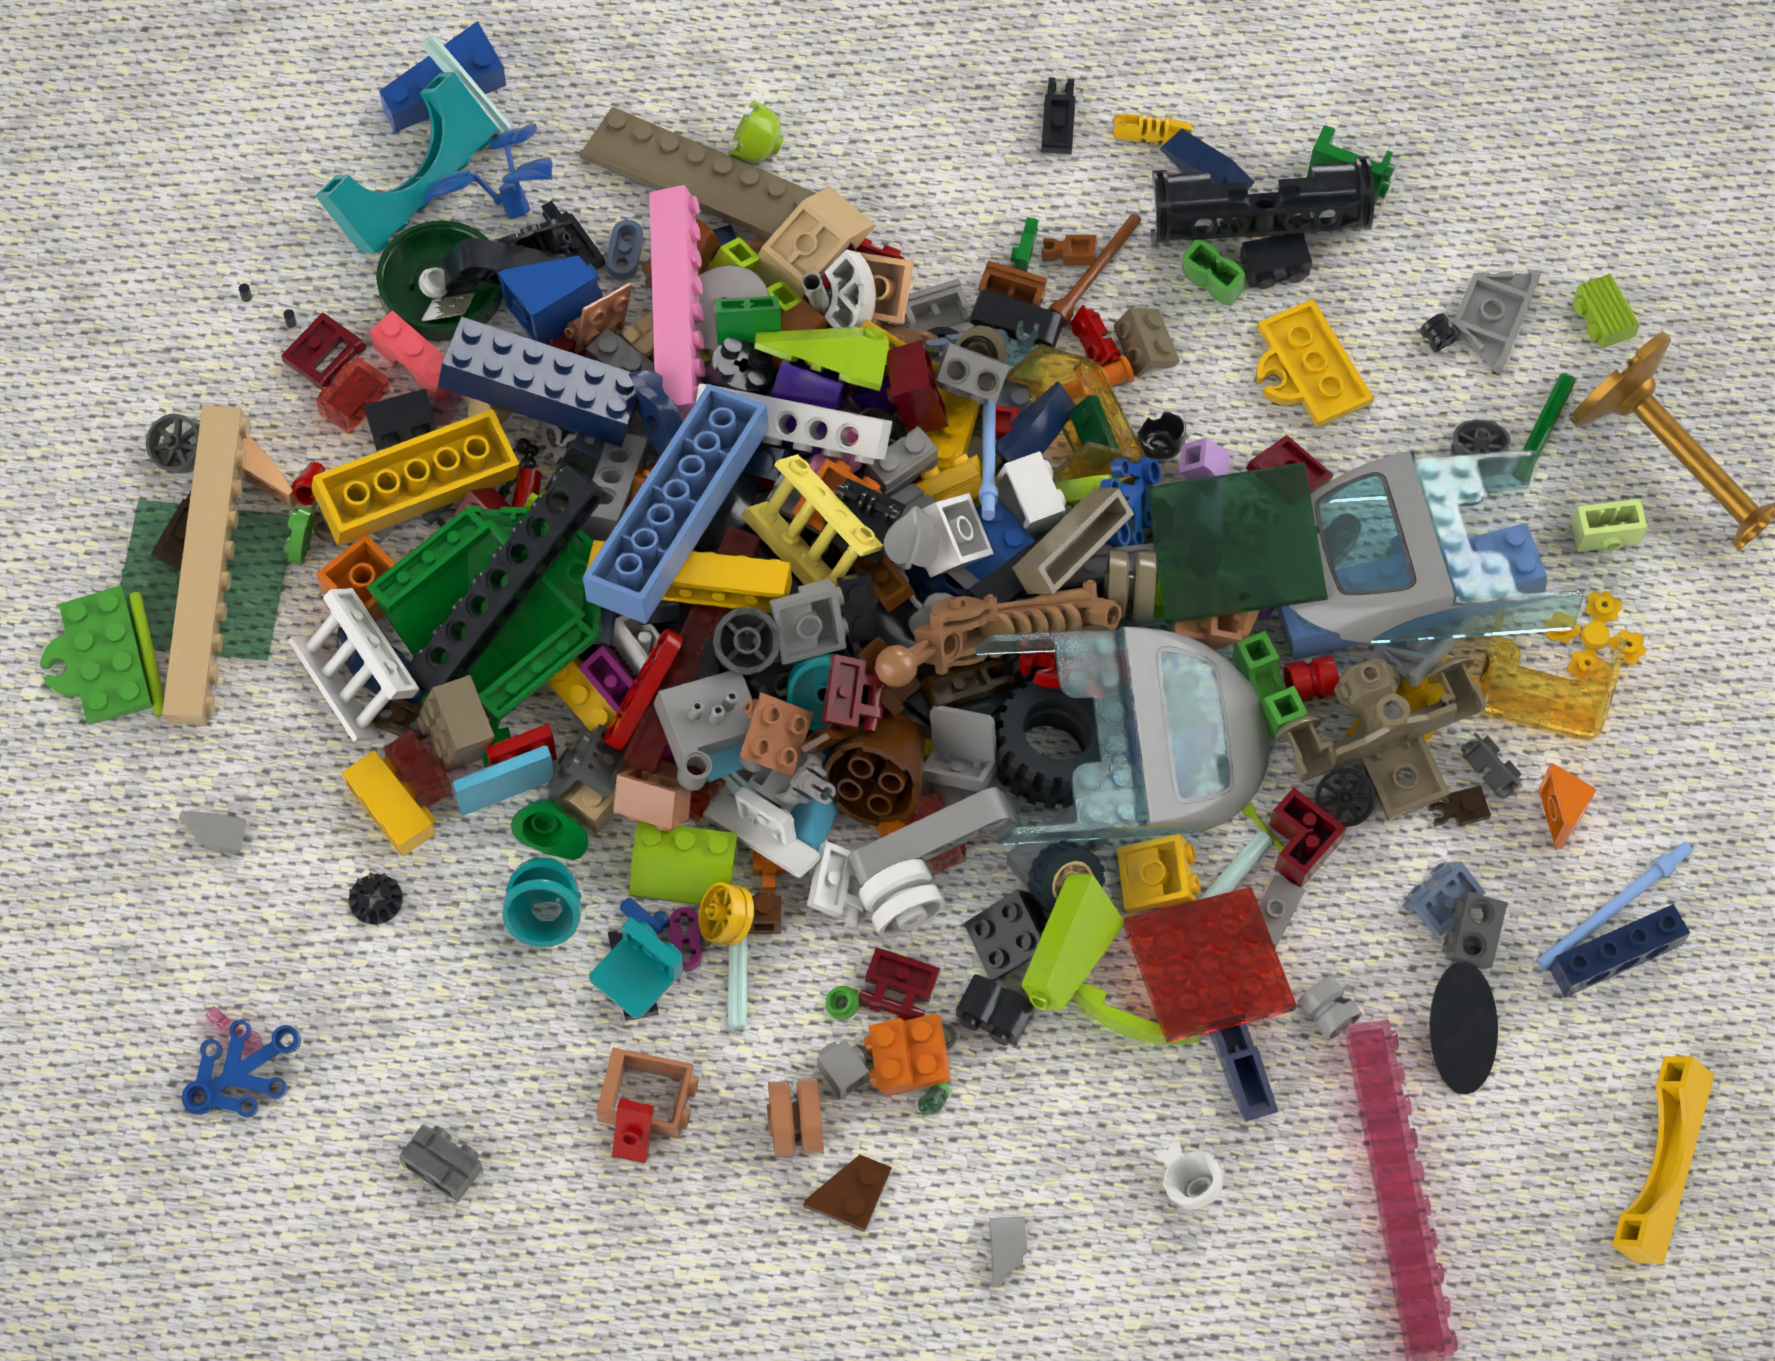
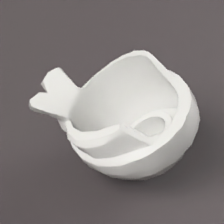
M1172 1141L1169 1143L1168 1150L1163 1149L1157 1152L1156 1156L1168 1165L1163 1177V1186L1174 1203L1185 1209L1197 1210L1208 1206L1218 1198L1222 1191L1224 1180L1220 1165L1210 1154L1203 1151L1182 1153L1179 1141ZM1190 1179H1195L1189 1184L1186 1193H1184L1185 1183Z

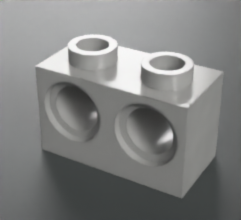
M947 342L934 377L936 381L940 382L939 388L957 394L958 389L969 392V399L987 405L988 400L997 402L1010 366L1007 363ZM954 361L962 362L964 366L963 373L957 378L949 377L947 374L949 364ZM989 372L993 375V384L986 389L979 388L977 385L979 375Z

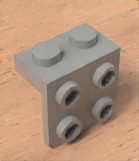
M933 706L930 711L933 751L924 763L923 781L967 789L969 791L980 792L985 790L998 770L994 718L987 714L945 706Z

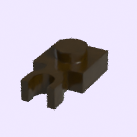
M1481 785L1450 793L1448 798L1450 803L1439 801L1428 806L1429 811L1438 809L1444 814L1442 818L1434 819V827L1447 823L1451 818H1455L1458 826L1487 820L1491 817Z

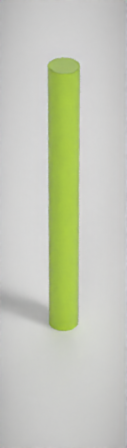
M133 592L128 595L155 717L163 716L164 692L142 595L140 592Z

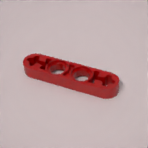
M665 629L661 633L604 736L605 744L618 751L627 744L677 655L683 641L682 636L670 629Z

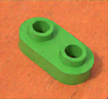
M301 505L298 511L293 510L291 512L287 528L292 531L291 536L289 535L286 540L283 552L288 555L287 561L301 566L304 562L311 542L315 509Z

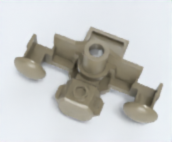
M1375 657L1345 670L1334 689L1340 706L1349 708L1350 712L1362 718L1353 736L1332 743L1331 740L1321 743L1315 730L1321 725V719L1316 716H1303L1281 727L1276 734L1275 740L1277 743H1290L1294 752L1292 763L1301 782L1360 760L1367 777L1374 786L1375 795L1386 819L1390 821L1449 798L1450 792L1423 735L1483 712L1487 702L1478 683L1474 684L1468 672L1474 661L1468 657H1455L1437 665L1428 676V683H1441L1447 695L1440 697L1439 702L1411 713L1407 700L1395 694L1402 681L1395 665L1388 664L1386 660ZM1404 770L1411 772L1415 782L1409 786L1400 784L1396 778L1398 772Z

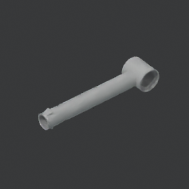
M817 272L808 273L802 279L805 295L810 301V306L825 316L830 308L831 301L820 278L821 274Z

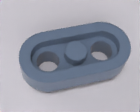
M622 220L616 223L612 229L606 264L609 274L616 279H628L638 269L643 245V230L636 221ZM632 236L633 239L627 242L623 240V237ZM625 262L628 265L627 267L619 268L617 264Z

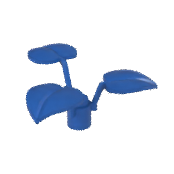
M534 123L521 128L511 129L491 140L489 144L491 149L504 147L510 171L502 177V181L505 184L499 187V195L478 174H472L470 170H464L446 175L434 182L424 196L425 205L433 198L461 190L474 181L479 183L493 198L496 205L502 203L508 219H514L528 213L531 208L519 181L552 180L553 163L551 158L545 157L524 163L515 170L511 148L513 144L522 143L531 138L537 131V125Z

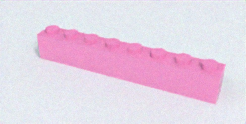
M685 185L649 192L654 368L655 373L662 376L663 390L676 404L683 422L696 403L699 383H702V377H705L706 370L701 358V349H704L705 342L700 331V322L704 320L703 310L699 303V295L702 294L703 288L698 276V268L701 267L702 261L697 249V241L701 239V234L696 222V214H699L700 208L697 197L695 195L692 196Z

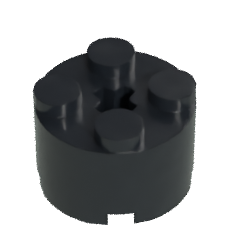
M733 337L727 338L715 349L702 384H711L766 396L774 377L772 355L755 349L752 343L739 341Z

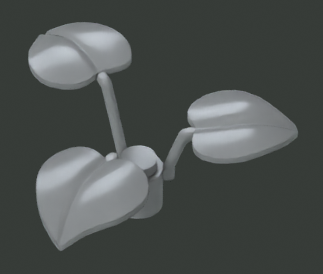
M913 506L907 514L897 520L888 529L884 538V550L887 556L893 561L894 566L908 583L909 580L904 570L910 569L912 563L919 567L930 565L935 560L939 551L940 543L937 530L929 516L918 506ZM933 593L925 599L923 605L914 595L910 597L909 600L918 609L909 619L911 632L914 634L915 629L930 622L929 614L936 602L954 596L948 593Z

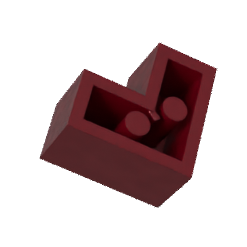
M918 340L888 350L884 374L891 387L886 388V392L891 406H897L896 411L900 425L902 427L907 426L909 432L918 426L925 434L949 427L946 405L935 383L932 360L923 341Z
M1295 787L1275 807L1269 822L1270 827L1290 841L1279 853L1274 869L1291 883L1302 888L1341 844L1346 831L1344 825Z

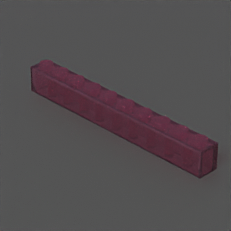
M1389 1020L1349 1024L1345 1032V1039L1406 1361H1451L1454 1352L1458 1350L1457 1337L1454 1330H1449L1447 1317H1451V1307L1448 1296H1443L1440 1284L1444 1283V1271L1442 1263L1436 1262L1434 1249L1438 1247L1437 1235L1434 1228H1429L1427 1216L1431 1215V1204L1429 1196L1427 1194L1423 1195L1421 1182H1424V1168L1421 1161H1416L1414 1149L1418 1148V1138L1415 1128H1410L1408 1116H1411L1412 1113L1409 1096L1403 1094L1401 1084L1405 1083V1071L1402 1062L1397 1063L1395 1053L1399 1049L1398 1035L1396 1030L1391 1031Z

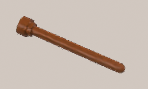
M1134 213L1129 216L1097 256L1094 266L1090 265L1066 297L1055 300L1048 308V310L1057 312L1065 318L1063 327L1067 326L1074 317V305L1140 224L1141 217L1138 214Z

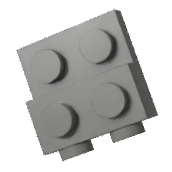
M830 578L799 586V593L769 601L772 619L779 628L780 648L778 655L782 665L846 648L844 635L849 634V628L846 618L843 615L841 616L840 606L844 605V598L841 588L839 586L835 587Z

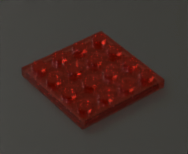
M1252 887L1124 918V928L1166 1043L1295 1011L1297 1004Z

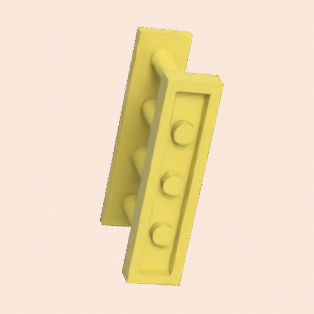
M798 455L776 461L774 466L785 476L769 502L766 501L747 507L741 516L783 562L791 563V571L804 585L830 578L836 587V578L844 577L858 556L862 557L880 551L884 546L875 537L874 532L851 512L815 474L809 464ZM795 487L806 498V501L789 525L779 514V509ZM817 510L828 523L812 547H810L801 538L800 532L814 511ZM838 532L849 544V547L834 569L831 570L822 560L821 556Z

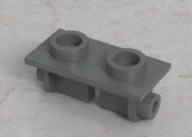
M1474 733L1473 735L1478 741L1475 744L1471 741L1467 742L1461 748V751L1464 753L1462 757L1468 761L1478 774L1488 766L1491 771L1482 779L1495 792L1496 796L1501 795L1505 799L1513 793L1514 790L1511 786L1514 783L1520 787L1523 786L1518 780L1522 774L1510 760L1506 763L1500 760L1496 755L1500 749L1488 735L1482 739L1477 733Z

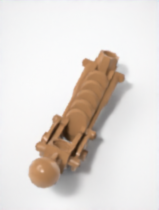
M1092 580L1083 582V588L1056 591L1054 594H1041L1032 599L997 603V596H993V594H988L983 598L984 600L967 596L943 599L932 606L931 613L929 614L930 622L914 630L915 645L908 649L901 645L886 647L876 658L875 671L879 680L894 688L909 684L917 674V666L923 662L935 665V672L943 675L949 671L948 668L951 666L975 664L984 660L988 655L998 658L1002 656V647L1032 642L1055 643L1087 638L1089 642L1095 644L1101 641L1100 630L1112 631L1118 627V622L1122 617L1121 606L1117 605L1116 601L1098 598L1096 582Z

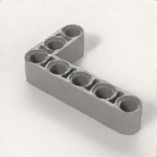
M993 787L973 794L853 851L848 857L862 887L874 875L899 862L910 859H921L925 862L985 833L997 841H1003L1004 836L1012 833L1015 835L1022 833L1024 827L1012 799L998 788Z

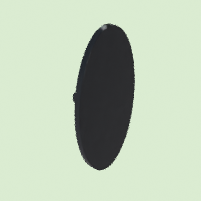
M1457 962L1448 967L1442 974L1433 994L1429 1017L1430 1044L1437 1070L1443 1081L1452 1090L1460 1094L1475 1092L1486 1081L1494 1063L1498 1042V1018L1493 993L1482 972L1468 962Z

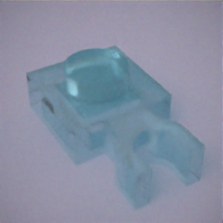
M1019 321L1016 332L1019 341L1010 340L1006 363L1010 368H1028L1037 373L1041 345L1032 343L1037 338L1039 325L1035 324L1032 334H1026L1022 330L1023 321Z

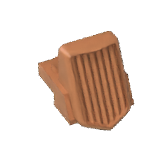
M1176 576L1172 581L1171 632L1193 638L1214 650L1241 642L1242 639L1250 634L1259 614V608L1251 593L1243 589V582L1212 576L1208 582Z

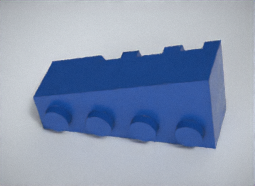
M478 21L444 44L445 48L484 94L506 86L504 66ZM430 56L379 91L383 111L395 133L430 118L427 105L420 92L439 73L443 72Z

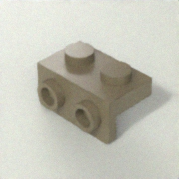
M1129 308L1114 324L1113 327L1131 365L1134 377L1141 376L1148 368H1170L1180 362L1159 309Z

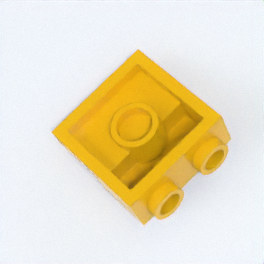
M1180 833L1116 848L1124 909L1128 914L1158 907L1166 911L1196 904L1195 895L1201 893L1199 878L1197 874H1192L1191 863L1196 862V852L1193 844L1188 843Z

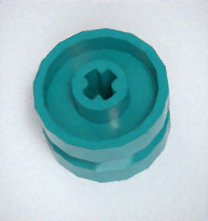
M830 652L797 661L789 672L786 686L788 703L814 713L809 730L816 731L828 724L821 722L826 691L822 696L818 695V691L827 687L831 656L838 655L837 653Z

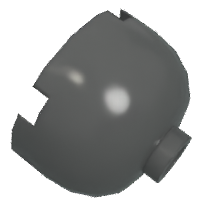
M748 607L734 609L723 616L715 628L712 641L715 655L723 666L734 673L744 675L759 673L770 666L778 655L780 633L772 617L762 610Z

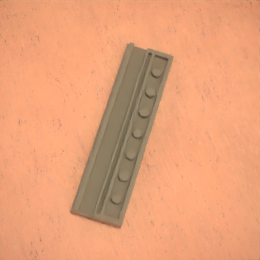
M611 107L584 149L579 152L581 159L656 191L685 185L691 195L697 197L700 210L768 239L803 200L816 194V192L614 107Z

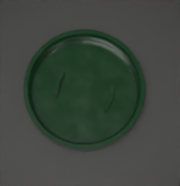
M445 220L421 223L397 235L383 251L376 273L379 297L386 315L393 310L429 341L452 340L461 317L483 324L489 322L498 310L503 298L501 285L479 282L471 291L463 293H475L464 314L422 321L432 300L439 298L426 296L419 287V277L422 272L434 267L443 269V258L458 242L468 238L489 239L473 227ZM447 292V294H446L445 296L441 297V298L451 297V296H457V295H463V294H452V293Z

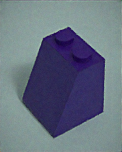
M800 358L795 362L784 360L781 363L770 397L841 410L851 383L839 380L840 373L830 369L822 370V372L810 369L811 366L807 365ZM793 416L789 417L786 422L787 431L792 433L797 427V421ZM824 422L820 423L816 430L817 436L822 440L828 432ZM782 440V445L788 444L793 446L794 442ZM813 446L812 452L796 450L803 455L814 456L821 454L823 448Z

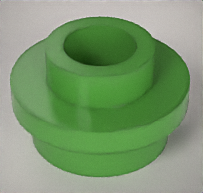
M838 986L827 995L826 1009L835 1019H849L859 1008L858 994L848 986ZM847 998V1006L839 1009L838 1004L840 1000Z

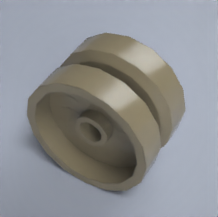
M1109 549L1107 570L1104 571L1103 599L1116 601V604L1121 606L1122 617L1119 622H1123L1125 619L1127 603L1131 602V616L1134 622L1152 624L1156 587V553L1154 551H1138L1134 558L1133 571H1129V555L1126 550Z

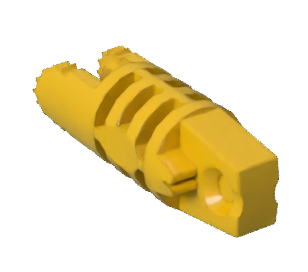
M1124 113L1114 115L1113 137L1117 140L1133 142L1144 140V143L1153 142V144H1158V141H1162V145H1164L1181 129L1192 134V123L1171 118L1161 119V117L1152 118V116L1143 117V115Z

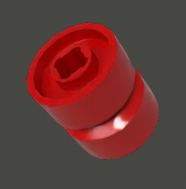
M1331 655L1313 658L1310 664H1307L1304 660L1284 664L1285 685L1287 688L1294 686L1303 703L1312 701L1314 695L1319 699L1336 696L1334 689L1339 681V675Z

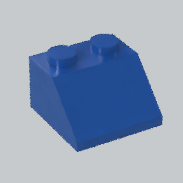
M999 496L998 502L995 504V517L992 520L987 521L982 518L981 504L976 507L994 553L964 567L978 580L983 579L1025 547L1036 542Z

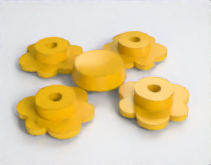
M1604 591L1602 594L1592 592L1588 595L1587 601L1589 605L1586 606L1585 611L1587 614L1593 615L1594 621L1588 623L1582 630L1580 625L1576 623V615L1572 613L1567 614L1562 609H1555L1551 617H1547L1544 620V625L1548 628L1546 635L1550 640L1557 641L1560 639L1563 643H1569L1571 637H1577L1581 633L1582 642L1589 648L1583 650L1582 653L1574 652L1572 654V661L1567 666L1568 671L1572 675H1578V680L1581 682H1587L1589 679L1599 681L1603 676L1601 669L1604 667L1605 662L1603 659L1597 658L1598 655L1593 649H1602L1609 643L1610 648L1614 650V658L1618 660L1624 659L1628 664L1637 663L1639 656H1643L1646 653V648L1643 646L1644 638L1640 633L1633 632L1630 634L1627 630H1621L1619 636L1610 638V632L1605 623L1608 620L1614 622L1618 619V612L1622 609V602L1617 598H1612V594L1608 591Z

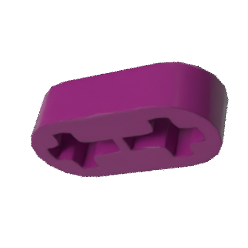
M682 907L676 909L670 916V943L681 954L683 953V943H689L690 953L696 954V956H691L690 962H683V971L689 972L695 970L702 960L701 933L698 925V914L691 908ZM684 916L688 917L689 922H694V924L688 926L689 935L682 936L681 926L675 925V923H680L681 917Z

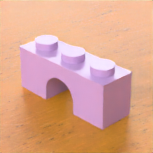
M1208 438L1181 446L1179 474L1189 481L1193 490V497L1176 501L1173 531L1193 544L1201 545L1203 539L1210 542L1222 539L1230 453Z

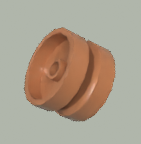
M817 1078L798 1079L796 1083L797 1101H791L790 1087L785 1080L768 1082L769 1104H767L769 1136H773L775 1158L791 1157L796 1151L795 1134H800L802 1150L806 1155L824 1153Z

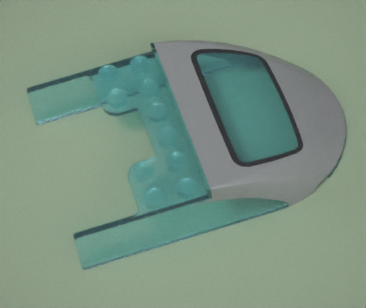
M1411 450L1366 463L1324 484L1282 516L1269 534L1264 553L1266 578L1274 595L1282 605L1287 604L1298 614L1297 619L1317 631H1321L1324 628L1340 634V639L1354 642L1386 643L1572 630L1575 628L1584 598L1581 590L1522 594L1518 592L1509 563L1502 554L1495 551L1472 552L1458 507L1478 505L1483 501L1485 493L1528 489L1537 458L1535 451L1415 458L1414 451Z
M1121 627L1118 630L991 635L976 647V655L1055 652L1061 690L1072 698H1093L1101 762L1081 764L1072 774L1071 783L1076 815L1074 824L1012 828L998 838L999 845L1202 832L1225 823L1242 811L1247 803L1252 800L1264 779L1269 760L1270 736L1268 723L1259 703V697L1248 679L1233 663L1202 642L1164 630Z

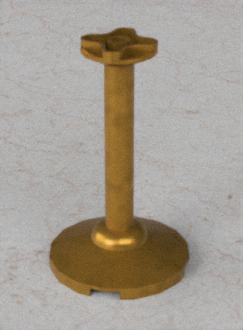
M1663 331L1635 352L1636 355L1627 363L1628 367L1622 373L1617 369L1613 371L1573 412L1575 416L1570 417L1569 420L1578 428L1613 412L1622 416L1634 413L1740 524L1732 543L1740 551L1775 519V502L1759 507L1652 395L1656 389V382L1653 376L1671 343V338Z

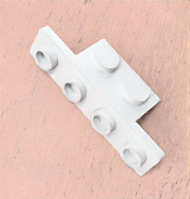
M745 786L735 793V799L724 793L703 811V816L706 820L725 832L738 833L739 841L797 878H801L821 859L818 851L796 838L794 818L788 810L778 808L770 803L764 795L759 792L754 793Z

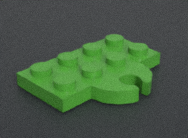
M120 585L60 603L59 607L65 634L53 639L45 648L40 660V667L42 669H50L54 664L64 662L66 663V670L60 676L47 675L43 677L47 685L58 694L68 697L80 696L86 722L89 725L152 708L153 704L126 591L123 586Z

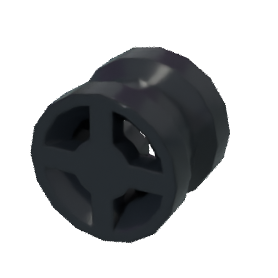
M1444 313L1430 318L1422 325L1419 331L1423 338L1429 339L1430 347L1435 353L1441 351L1446 346L1452 345L1459 337V332L1456 328L1449 326V319Z

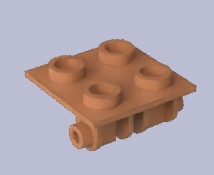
M631 283L584 307L581 318L579 317L567 323L564 333L568 339L573 338L576 341V354L585 350L606 328L615 334H618L623 329L630 301Z
M760 693L759 699L748 700L743 707L744 713L752 720L739 757L793 777L802 751L801 746L805 742L814 713L770 695Z

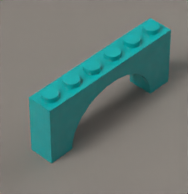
M454 72L439 73L420 92L430 115L431 137L423 162L406 182L394 189L379 193L359 185L350 175H335L315 195L361 252L378 253L389 244L388 239L395 232L403 230L410 223L409 218L416 211H421L427 206L424 203V196L429 187L438 179L465 168L471 162V156L477 150L485 148L491 142V136L498 130Z

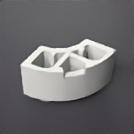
M846 249L825 271L826 276L831 282L833 295L830 308L824 317L833 328H861L865 319L871 321L876 301L875 283L872 272L863 256L859 252Z

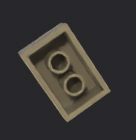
M470 675L433 687L419 712L420 716L417 717L422 734L424 736L428 734L432 745V747H429L431 759L435 766L440 765L442 773L481 760L486 752L485 747H488L495 737Z

